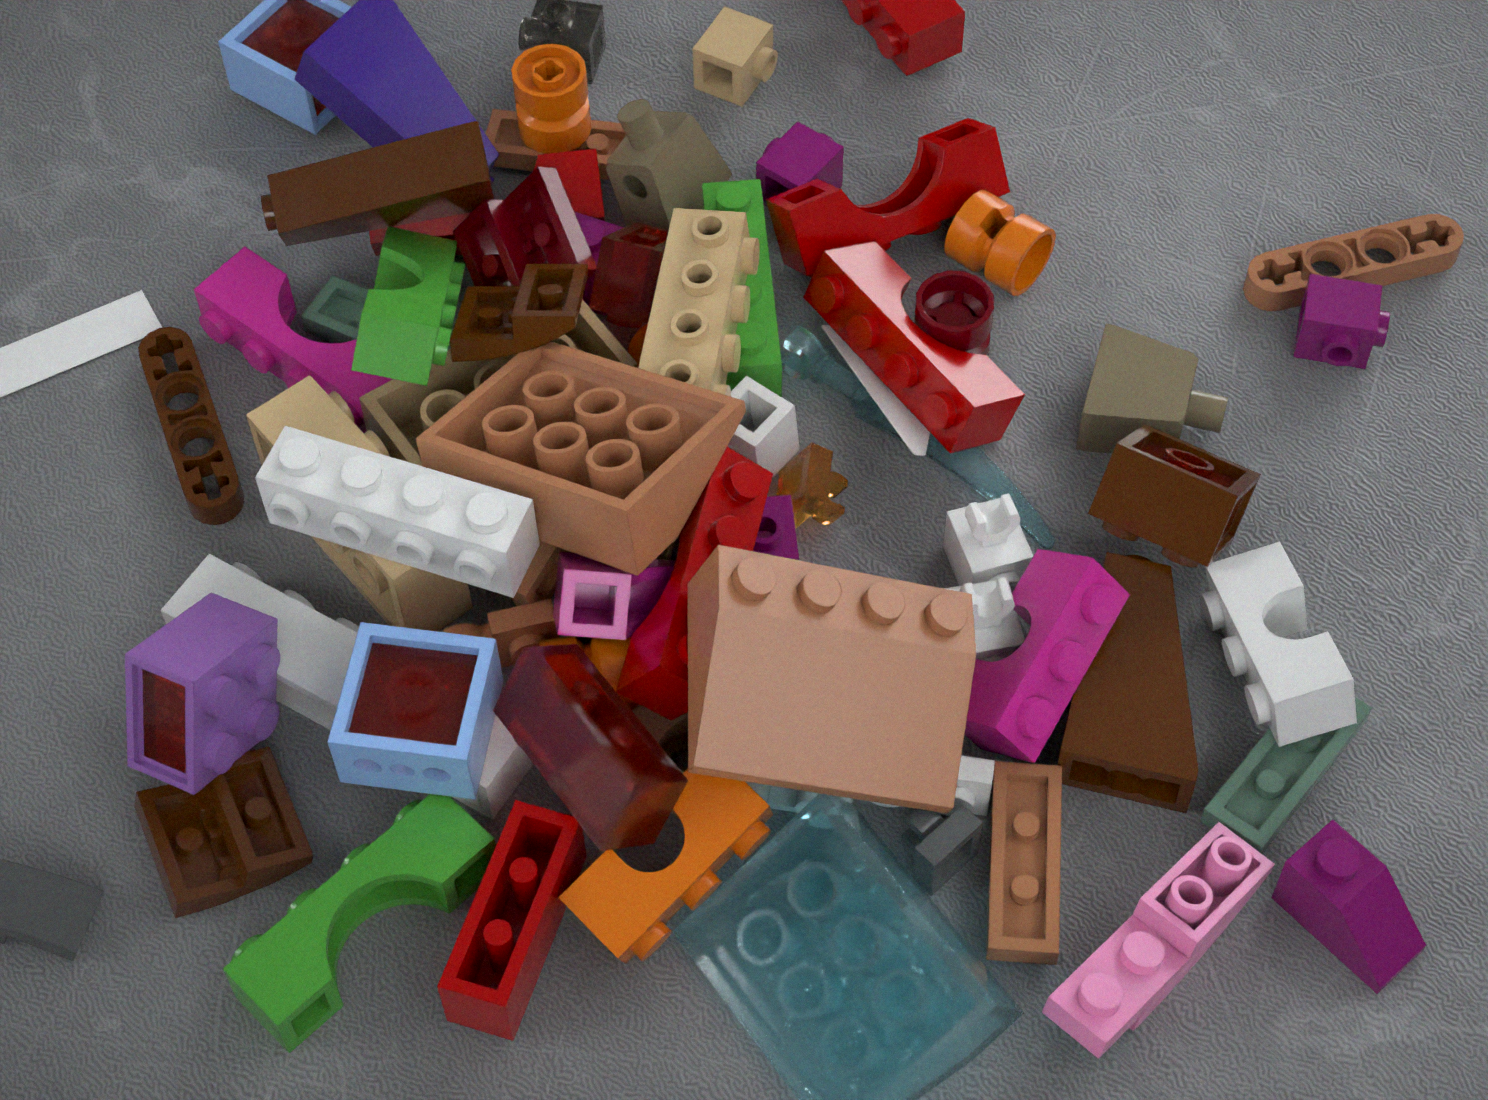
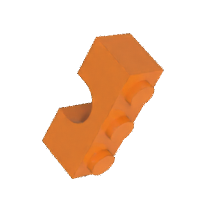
M687 769L660 796L664 804L681 820L684 827V845L678 858L662 870L642 872L628 866L609 847L558 898L620 961L626 964L634 955L641 961H644L670 936L672 930L666 923L685 904L693 911L718 888L722 880L715 873L734 854L741 860L746 859L771 833V829L765 824L773 816L771 808L745 781L689 773Z

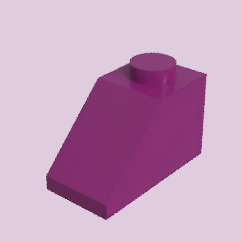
M1332 819L1285 861L1271 898L1376 994L1387 986L1425 949L1426 944L1387 866L1335 820Z

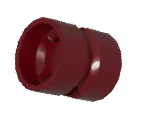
M953 270L933 274L923 281L916 292L914 323L926 334L949 347L968 353L989 356L990 331L992 330L994 314V295L989 285L976 275L965 271Z

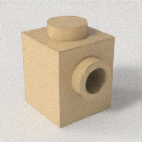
M724 6L692 48L694 88L743 107L761 81H768L775 70L778 52L773 49V24Z

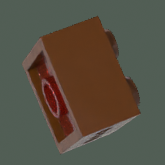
M1143 425L1116 443L1088 514L1103 520L1102 528L1116 537L1128 541H1138L1139 537L1163 547L1161 554L1172 562L1190 568H1196L1199 563L1208 567L1232 543L1261 474L1148 425Z

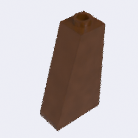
M474 121L267 175L270 194L261 196V204L268 231L277 230L285 245L291 246L383 229L388 226L394 227L470 213L485 199H494L479 122Z
M1106 552L1103 568L1130 596L1073 695L1058 765L1062 766V784L1187 814L1199 769L1171 566L1152 562L1150 559L1140 555L1124 556Z

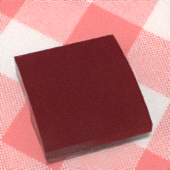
M537 167L504 200L485 199L453 230L474 286H520L526 264H588L587 280L598 271L556 168Z

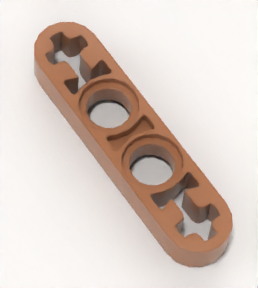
M1426 214L1264 252L1255 256L1249 263L1243 287L1244 295L1250 304L1265 311H1281L1301 306L1309 275H1321L1311 266V264L1318 261L1331 262L1338 266L1342 272L1339 275L1329 277L1383 286L1443 272L1455 264L1463 244L1464 233L1461 226L1448 216ZM1375 248L1384 249L1395 257V261L1391 263L1375 262L1367 256L1366 251Z

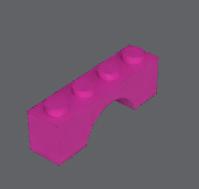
M244 246L193 289L201 312L199 317L200 325L210 338L219 344L229 343L242 352L253 368L263 374H266L268 371L284 381L288 388L310 375L327 394L336 391L350 408L354 417V424L363 433L367 432L359 397L393 379L351 370L357 339L342 343H322L309 340L294 332L290 326L297 311L286 273Z
M559 552L553 610L557 634L626 640L631 637L632 633L642 624L658 602L669 581L676 560L655 559L637 576L576 553Z

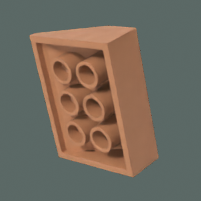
M551 341L540 347L518 353L416 438L423 467L533 499L540 541L638 576L678 538L746 413L744 400Z
M718 545L687 584L688 772L949 813L954 808L976 660L972 594Z

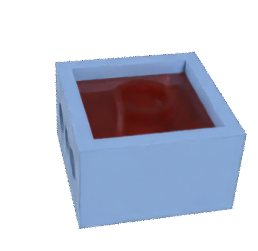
M264 0L218 41L230 89L316 135L336 115L294 80L304 51L344 15L351 6L339 0Z
M360 622L327 742L340 782L476 800L504 681L496 639Z

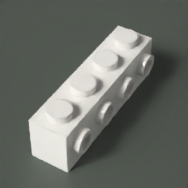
M288 426L283 428L255 477L269 523L512 598H514L540 545L533 499Z

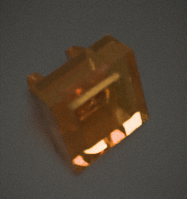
M813 442L779 471L776 496L791 495L795 529L810 516L821 524L830 525L845 513V507L832 502L827 496L833 498L838 496L848 487V480L841 474L831 471L833 451Z

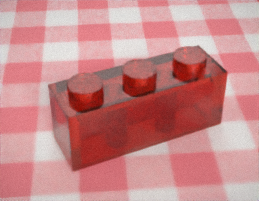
M578 644L523 647L493 712L513 736L516 744L523 749L546 779L549 787L559 796L582 826L588 838L595 843L600 851L654 844L684 790L688 779Z

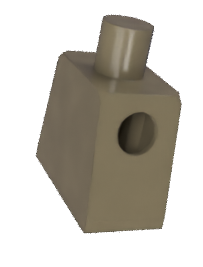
M637 99L624 105L617 114V118L626 136L607 159L606 170L633 243L665 246L673 209L703 210L702 183L725 182L730 179L732 173L692 115L687 112L653 111L648 100Z
M1106 323L1082 411L1076 449L1088 452L1113 453L1117 442L1143 425H1148L1178 439L1181 437L1183 425L1220 433L1228 397L1192 389L1199 360L1194 353Z

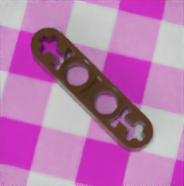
M158 328L148 333L141 340L138 352L188 508L193 517L203 524H224L234 519L241 512L244 505V493L191 338L179 328ZM173 352L179 371L167 374L162 355ZM188 392L199 396L197 402L188 409L173 410L167 407L169 401L180 393ZM203 437L214 441L213 447L203 455L188 456L182 453L184 446L195 438ZM214 474L221 496L209 500L202 477Z

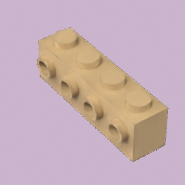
M673 209L638 368L731 396L730 386L726 385L728 372L736 373L738 371L741 354L740 336L736 335L737 324L747 323L750 311V288L745 285L747 275L757 274L760 254L759 239L750 238L746 212Z

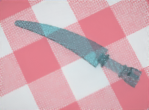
M798 325L785 339L784 348L790 352L782 360V372L795 379L805 380L810 378L814 384L825 383L852 400V407L858 409L855 413L856 418L903 442L857 376L836 363L835 356L832 353L825 352L817 337ZM930 433L925 456L956 475L989 501L1001 498V495L1009 493L1020 516L1021 528L1042 548L1051 549L1054 547L1055 538L1039 514L1013 482L978 446L949 453Z

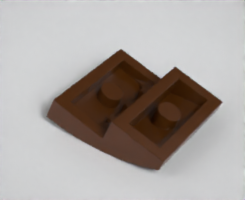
M526 264L520 286L467 287L450 337L452 362L480 361L518 354L540 347L576 328L588 278V264Z
M270 747L247 751L233 763L227 772L219 774L195 795L170 784L136 792L134 808L175 918L232 901L271 885L312 863L313 852Z

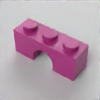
M1037 549L1012 592L1015 603L1013 610L1031 626L1029 633L1021 646L1008 657L994 662L975 660L964 734L982 750L1032 763L1036 762L1130 596L1093 557Z

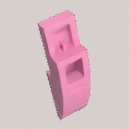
M1218 822L1139 899L1133 915L1048 997L1042 1013L1099 1059L1129 1028L1134 1031L1182 980L1271 873L1275 863Z

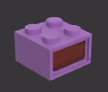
M211 592L125 654L127 766L195 795L219 774L227 772L236 760L258 742L267 739L276 728L279 719V707L276 704L277 670L280 664V652L277 649L278 619Z

